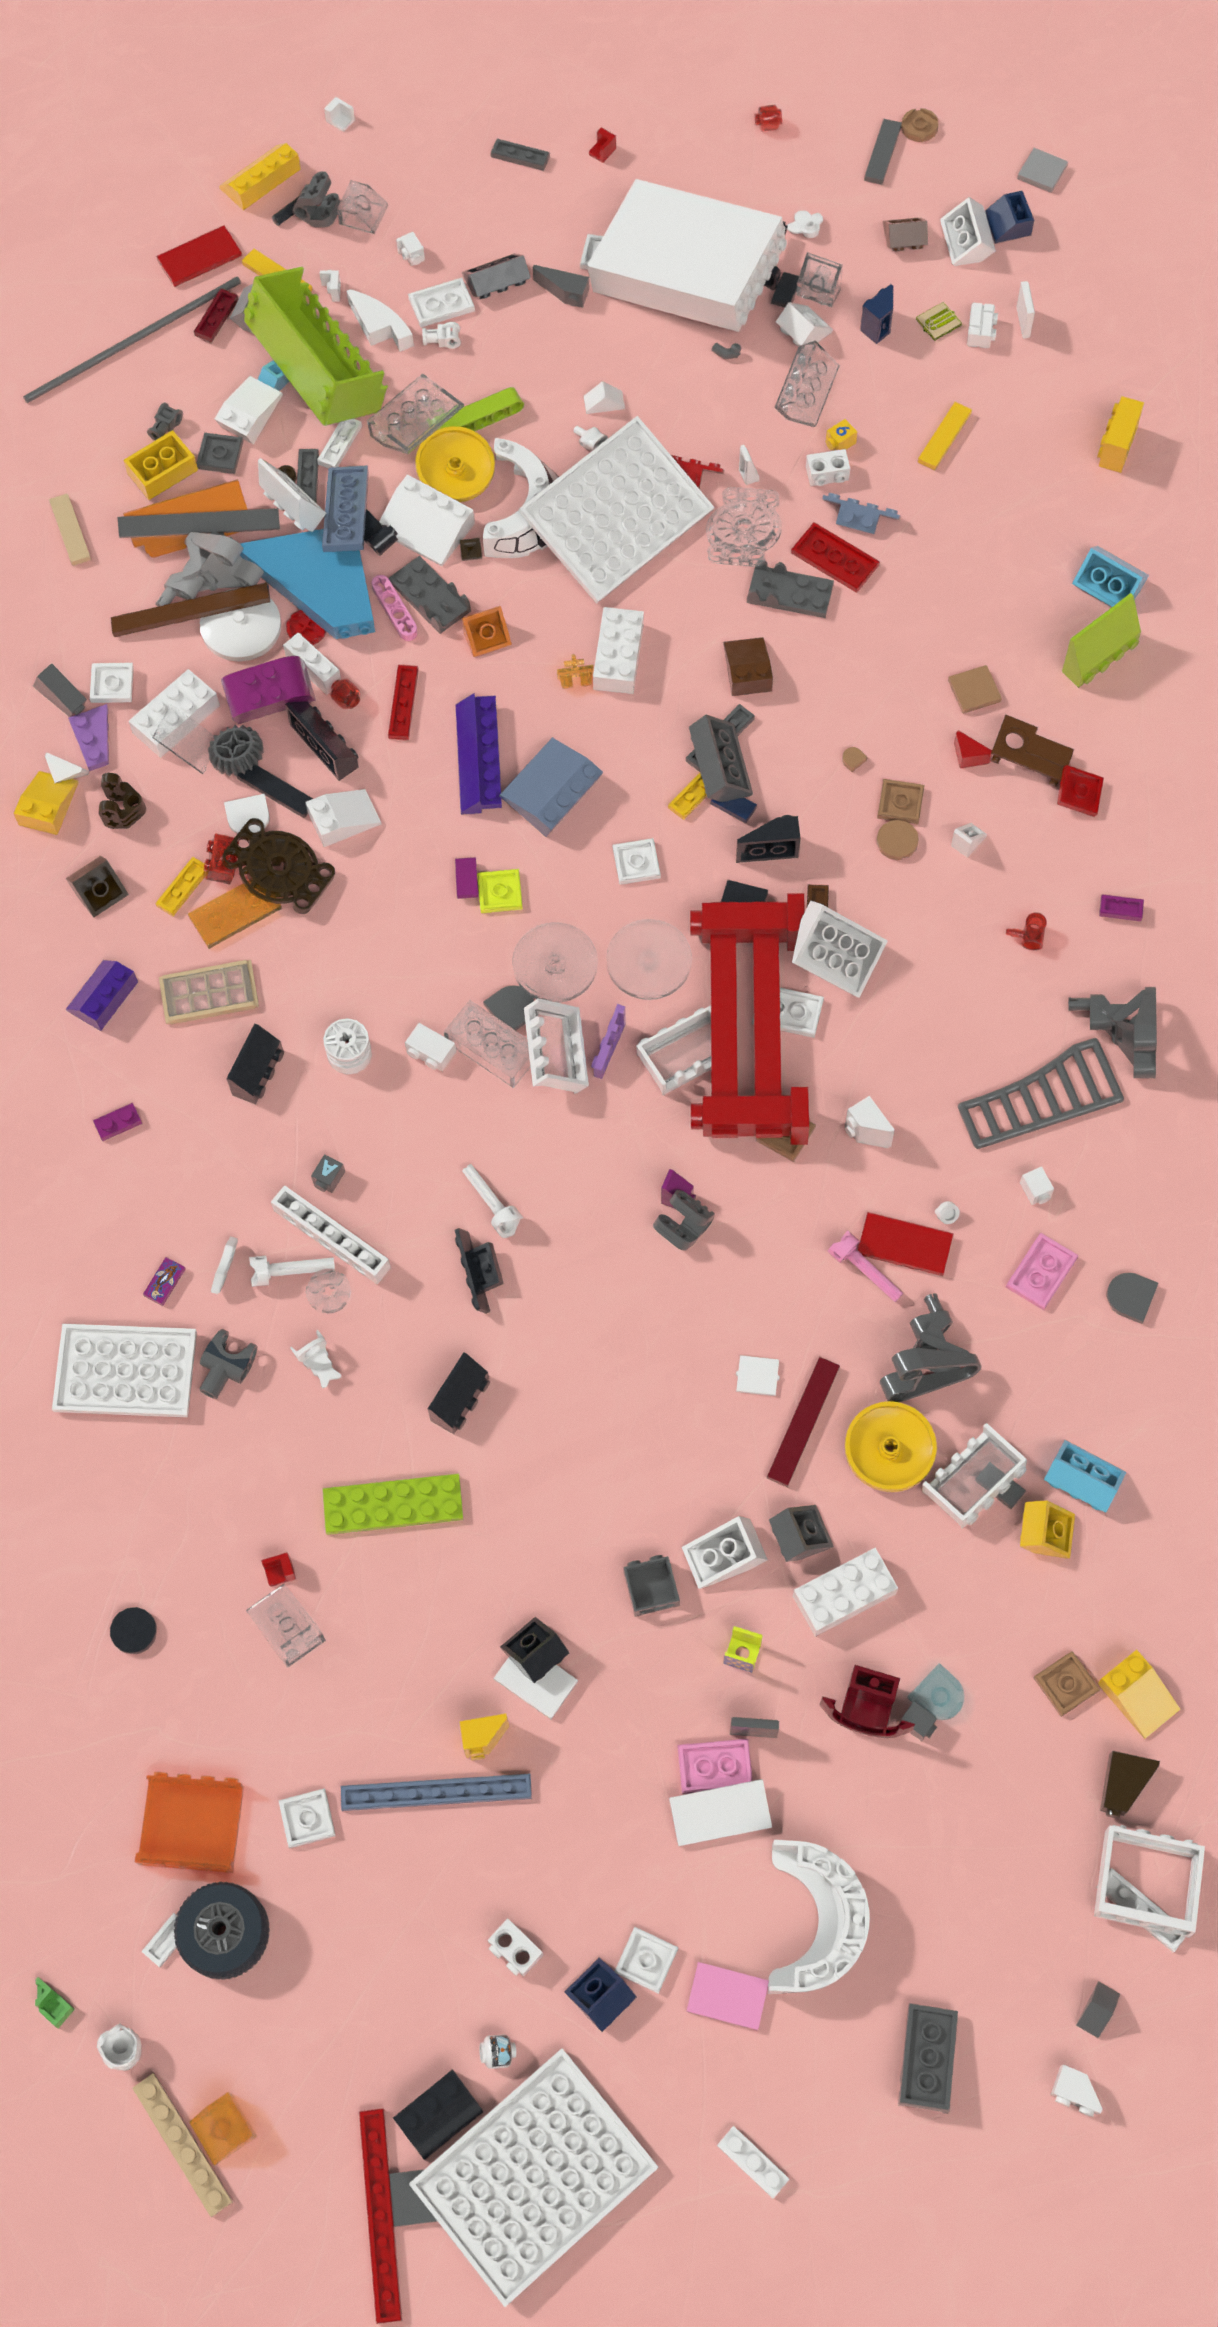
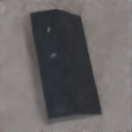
M307 701L288 702L285 704L290 726L338 781L359 768L357 761L359 757L356 751L346 746L344 738L334 732V728L328 720H323L317 707H312Z

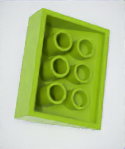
M1131 593L1070 639L1062 672L1078 688L1084 683L1089 684L1099 672L1103 673L1113 661H1119L1129 649L1133 650L1139 644L1141 628L1134 596Z

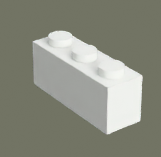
M299 633L283 645L286 657L300 656L305 661L310 680L326 695L342 683L339 669Z

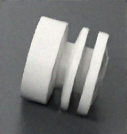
M346 1018L335 1021L326 1029L323 1038L324 1047L332 1068L343 1074H355L364 1070L372 1057L369 1036L364 1025L357 1020Z

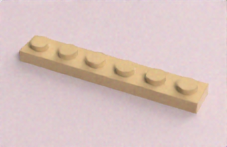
M153 2073L134 2086L132 2089L210 2217L215 2216L233 2203L156 2075Z

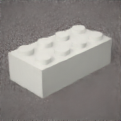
M603 608L593 673V690L634 694L644 628V611Z
M188 669L129 720L132 733L161 758L220 706L217 693Z
M873 1548L794 1589L793 1598L816 1637L896 1595L898 1587L877 1549Z

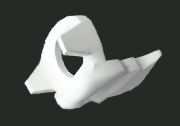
M317 1330V1339L311 1341L300 1350L296 1351L293 1347H290L298 1361L303 1362L307 1369H311L314 1376L320 1379L321 1387L326 1388L331 1380L341 1378V1374L333 1369V1364L328 1358L329 1355L325 1348L327 1342Z

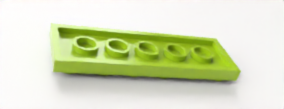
M459 1474L323 1488L327 1535L463 1520Z

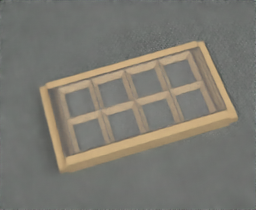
M251 960L237 961L159 977L166 1024H177L259 1007Z

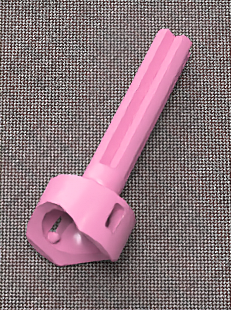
M847 1230L841 1238V1242L833 1243L827 1252L839 1263L849 1259L853 1265L896 1302L903 1292L856 1250L860 1241Z

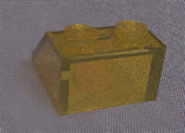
M227 2092L206 2106L189 2121L214 2166L257 2138L236 2099L230 2092Z

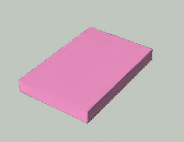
M1040 1233L1006 1284V1288L1044 1311L1079 1255Z
M748 1739L678 1745L682 1794L753 1781Z
M698 1962L686 2012L758 2031L769 1980Z

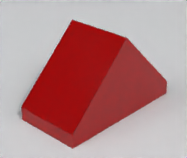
M959 730L956 732L954 746L960 768L986 765L991 762V749Z

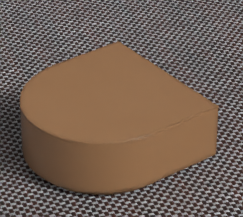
M849 747L843 752L842 762L851 772L867 761V756L856 747Z

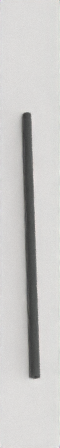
M237 276L26 394L23 396L26 403L31 402L216 297L221 288L228 291L241 284L239 277Z

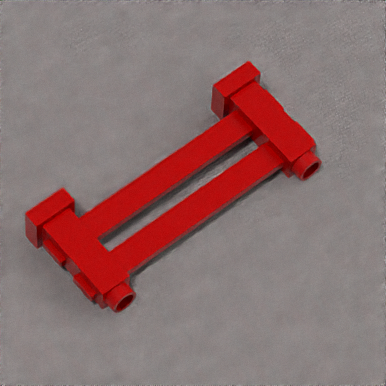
M787 893V902L702 903V910H690V936H702V943H711V1096H703V1103H691V1130H703V1137L738 1138L756 1136V1138H782V1136H790V1145H808V1087H791L790 1096H782L779 943H787V951L795 950L801 919L805 913L804 893ZM736 943H753L755 1096H738Z

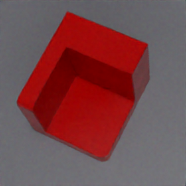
M600 127L597 131V143L589 150V155L604 163L616 150V135Z
M288 1552L261 1560L270 1587L296 1579Z

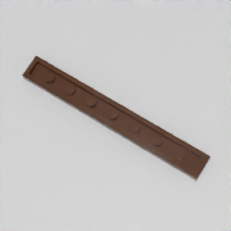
M265 582L111 617L112 634L114 637L269 603V586Z

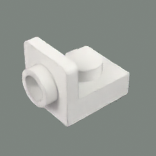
M339 270L320 271L321 285L327 286V293L331 294L332 302H340L341 280Z

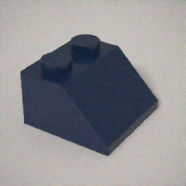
M600 1957L564 1992L601 2032L611 2025L637 1998L624 1980Z

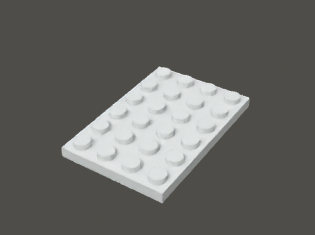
M62 1324L52 1404L53 1412L188 1417L197 1337L196 1329Z

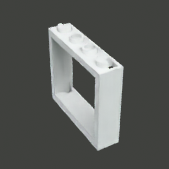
M1124 1825L1109 1826L1104 1834L1094 1916L1190 1938L1196 1931L1205 1846L1193 1843V1840H1184V1842L1174 1840V1837L1171 1835H1151V1832L1148 1830L1137 1829L1133 1831L1127 1829ZM1113 1841L1192 1858L1185 1920L1105 1902Z

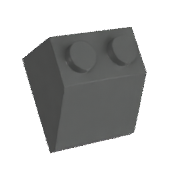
M816 1505L787 1508L769 1519L772 1531L776 1536L786 1562L802 1560L834 1547Z

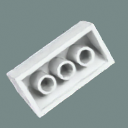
M260 458L258 460L259 486L265 490L263 494L270 500H275L273 504L282 511L285 510L284 515L291 520H295L294 524L301 530L306 528L313 532L326 512L284 472Z

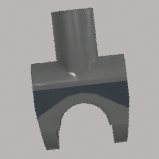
M224 1329L219 1330L213 1337L200 1360V1365L210 1369L199 1390L213 1399L218 1398L228 1379L239 1384L244 1381L252 1367L258 1348L257 1345L250 1343L247 1348H244L238 1354L227 1353L225 1347L229 1332Z

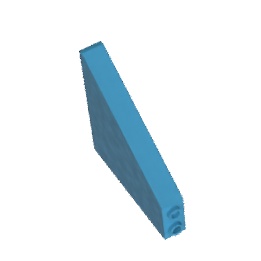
M323 529L239 543L243 547L240 556L244 560L258 565L264 571L261 578L298 609L302 610L304 614L333 638L345 639L351 636L367 635L375 632L360 550L323 552Z

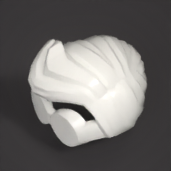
M120 2023L101 2034L97 2041L98 2052L106 2066L110 2069L130 2070L141 2057L140 2037L132 2029Z

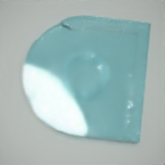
M938 1663L907 1698L912 1703H917L934 1715L937 1720H948L960 1712L964 1704L965 1695L960 1682Z

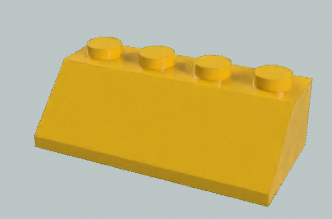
M287 143L276 145L222 183L219 189L244 211L301 170L299 154Z

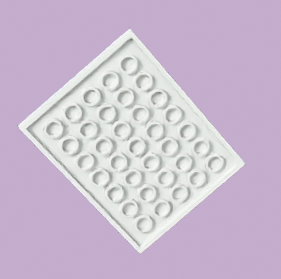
M636 416L520 507L518 511L597 604L713 511L715 507L642 420Z
M560 2049L412 2180L409 2185L502 2305L506 2307L659 2167L566 2052Z

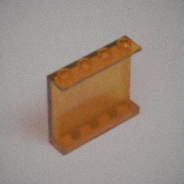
M154 1772V1775H147L146 1779L149 1782L139 1853L135 1855V1863L139 1866L233 1873L244 1785L238 1782L239 1779L226 1777L224 1781H216L213 1776H201V1779H191L192 1775L177 1774V1777H168V1773Z

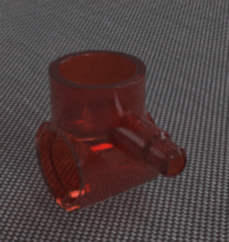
M1031 913L1026 918L1023 930L1007 928L1006 935L1022 938L1021 945L1025 949L1040 950L1043 948L1047 920L1041 913ZM1030 925H1037L1039 928L1035 929Z

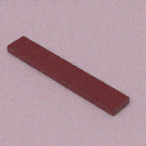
M819 1357L767 1475V1479L785 1487L789 1486L840 1365Z

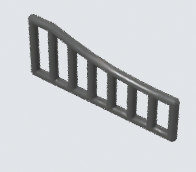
M1092 1038L1072 1045L1054 1060L1015 1083L959 1103L958 1109L974 1147L981 1149L1124 1101V1096L1099 1040ZM1093 1048L1114 1096L1102 1100L1081 1051ZM1071 1056L1074 1057L1093 1103L1082 1106L1063 1064ZM1055 1068L1073 1107L1072 1110L1063 1113L1045 1076ZM1037 1080L1053 1116L1041 1119L1027 1087ZM1018 1090L1033 1121L1021 1126L1008 1096ZM999 1098L1013 1128L1002 1133L988 1103ZM977 1106L981 1107L992 1136L980 1139L968 1109Z

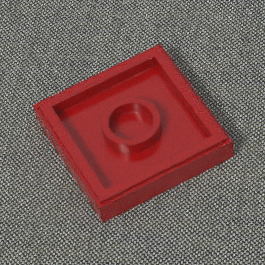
M1069 765L1064 766L1057 805L1095 817L1098 814L1104 777Z

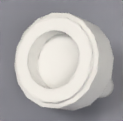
M946 1201L940 1204L935 1210V1214L944 1224H952L958 1219L960 1210L953 1202Z

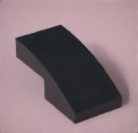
M784 272L776 287L771 304L785 308L788 303H793L796 291L801 285L802 277Z

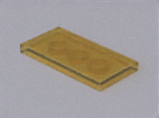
M241 884L187 915L208 949L281 910L282 907L281 904L270 903L257 898L248 891L244 884ZM254 888V889H255L256 891H258L259 893H261V894H263V895H266V894L260 892L258 889Z

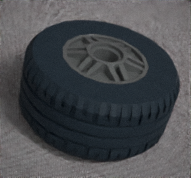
M213 1882L212 1884L209 1883L206 1886H202L187 1897L177 1913L178 1916L174 1924V1939L176 1940L177 1950L187 1965L206 1977L224 1980L243 1975L244 1972H248L249 1969H252L257 1964L267 1948L266 1945L270 1935L267 1913L261 1902L249 1890L238 1884ZM226 1925L224 1934L218 1936L219 1928Z

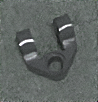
M321 171L313 176L310 184H306L293 208V213L298 218L313 227H328L332 225L342 207L338 194L330 193L326 196L332 183L327 172Z
M677 1190L671 1197L670 1203L685 1216L683 1222L679 1225L667 1215L661 1214L653 1223V1227L675 1247L685 1251L693 1246L711 1225L715 1213L713 1211L709 1212L708 1207L702 1206L699 1200L696 1201L684 1191Z

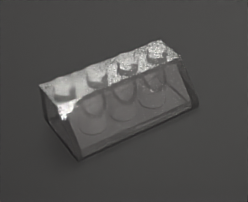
M816 340L798 347L774 407L787 420L811 427H816L840 366Z

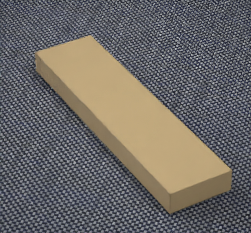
M68 493L49 499L72 566L90 561L91 558Z

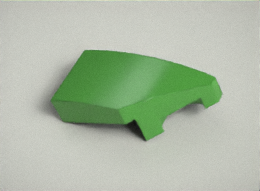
M38 1977L36 1979L37 1999H35V2006L39 2008V2012L51 2024L59 2029L75 2009Z

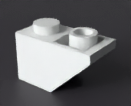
M1066 2065L1060 2066L1051 2095L1056 2097L1055 2102L1067 2107L1071 2103L1080 2107L1079 2112L1093 2117L1094 2114H1101L1102 2106L1088 2075Z

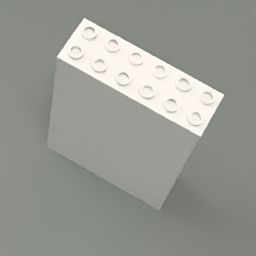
M635 179L587 265L592 290L595 293L739 332L742 325L746 324L750 310L754 309L758 295L762 294L766 280L770 279L773 267L778 264L781 252L786 249L785 226H783L781 216Z

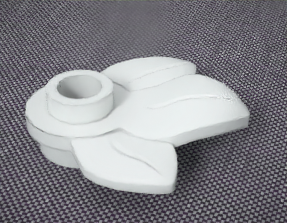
M797 211L794 215L795 221L787 224V230L791 233H803L806 238H814L819 234L823 216L820 213L811 215L807 211Z

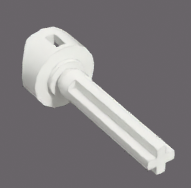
M469 1164L462 1172L495 1215L491 1221L492 1226L502 1238L513 1236L523 1216L515 1206L505 1207L472 1164Z
M266 1256L249 1257L250 1265L255 1270L251 1278L252 1287L269 1285L271 1276L335 1270L334 1258L281 1262L269 1265Z

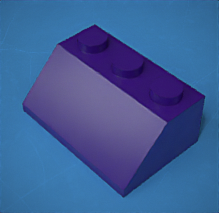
M103 960L68 1005L66 1011L102 1031L138 983L134 971L117 961Z

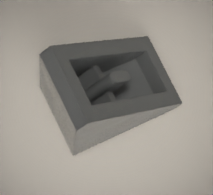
M1098 1981L1076 2026L1099 2038L1114 2013L1120 1993Z

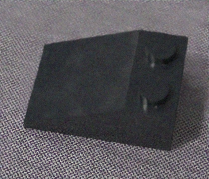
M784 815L777 817L737 839L736 863L799 858L801 837L798 816Z

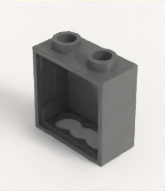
M656 1555L649 1558L650 1561L641 1563L640 1560L627 1563V1566L623 1567L635 1617L680 1606V1599L669 1556Z

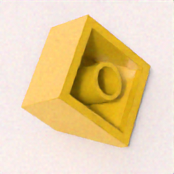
M1048 1500L1025 1502L1020 1547L1035 1554L1069 1559L1071 1556L1075 1514Z
M506 1713L459 1721L466 1758L471 1757V1760L484 1759L486 1754L491 1753L509 1728Z

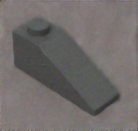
M533 265V280L563 303L583 308L589 292V277Z

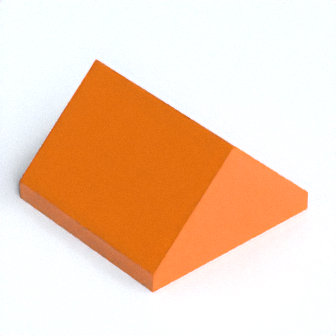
M501 606L462 618L464 636L473 657L512 645Z

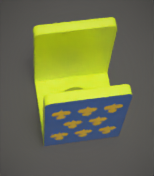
M733 1626L732 1637L728 1650L725 1652L723 1664L752 1673L763 1635ZM739 1647L747 1648L749 1650L748 1658L737 1656L736 1650Z

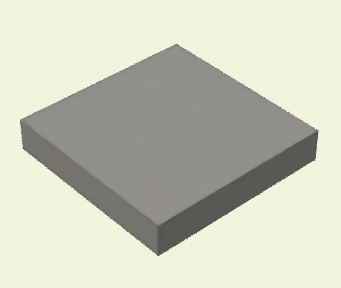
M1033 148L1018 173L1017 179L1052 193L1064 173L1068 161Z

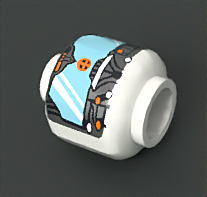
M506 2034L486 2036L483 2043H480L479 2046L481 2063H485L489 2069L509 2067L512 2058H516L515 2042L511 2043L509 2036Z

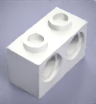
M846 449L807 455L806 470L810 486H822L829 483L849 481L850 465Z
M508 1918L488 1939L491 1945L488 1949L498 1959L503 1956L509 1962L506 1967L515 1976L520 1973L524 1977L544 1955ZM502 1935H509L512 1937V1943L508 1947H501L498 1943L499 1938ZM527 1952L530 1955L529 1961L523 1965L517 1963L516 1956L518 1953Z

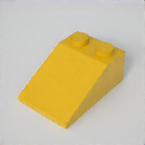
M39 771L20 796L13 813L18 825L58 835L78 786V780L69 779L55 783L52 774Z
M1137 1649L1097 1683L1144 1739L1180 1710L1153 1667Z

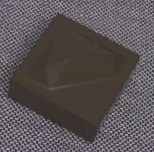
M480 538L460 540L462 561L482 559Z

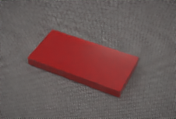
M225 225L156 257L173 286L176 287L241 257L242 252Z
M815 522L812 523L791 549V554L856 593L880 564V561Z
M867 1212L858 1251L864 1257L943 1276L954 1233Z

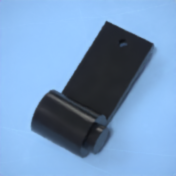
M366 509L364 541L381 556L398 540L396 537L398 533L391 525L388 527L382 525Z

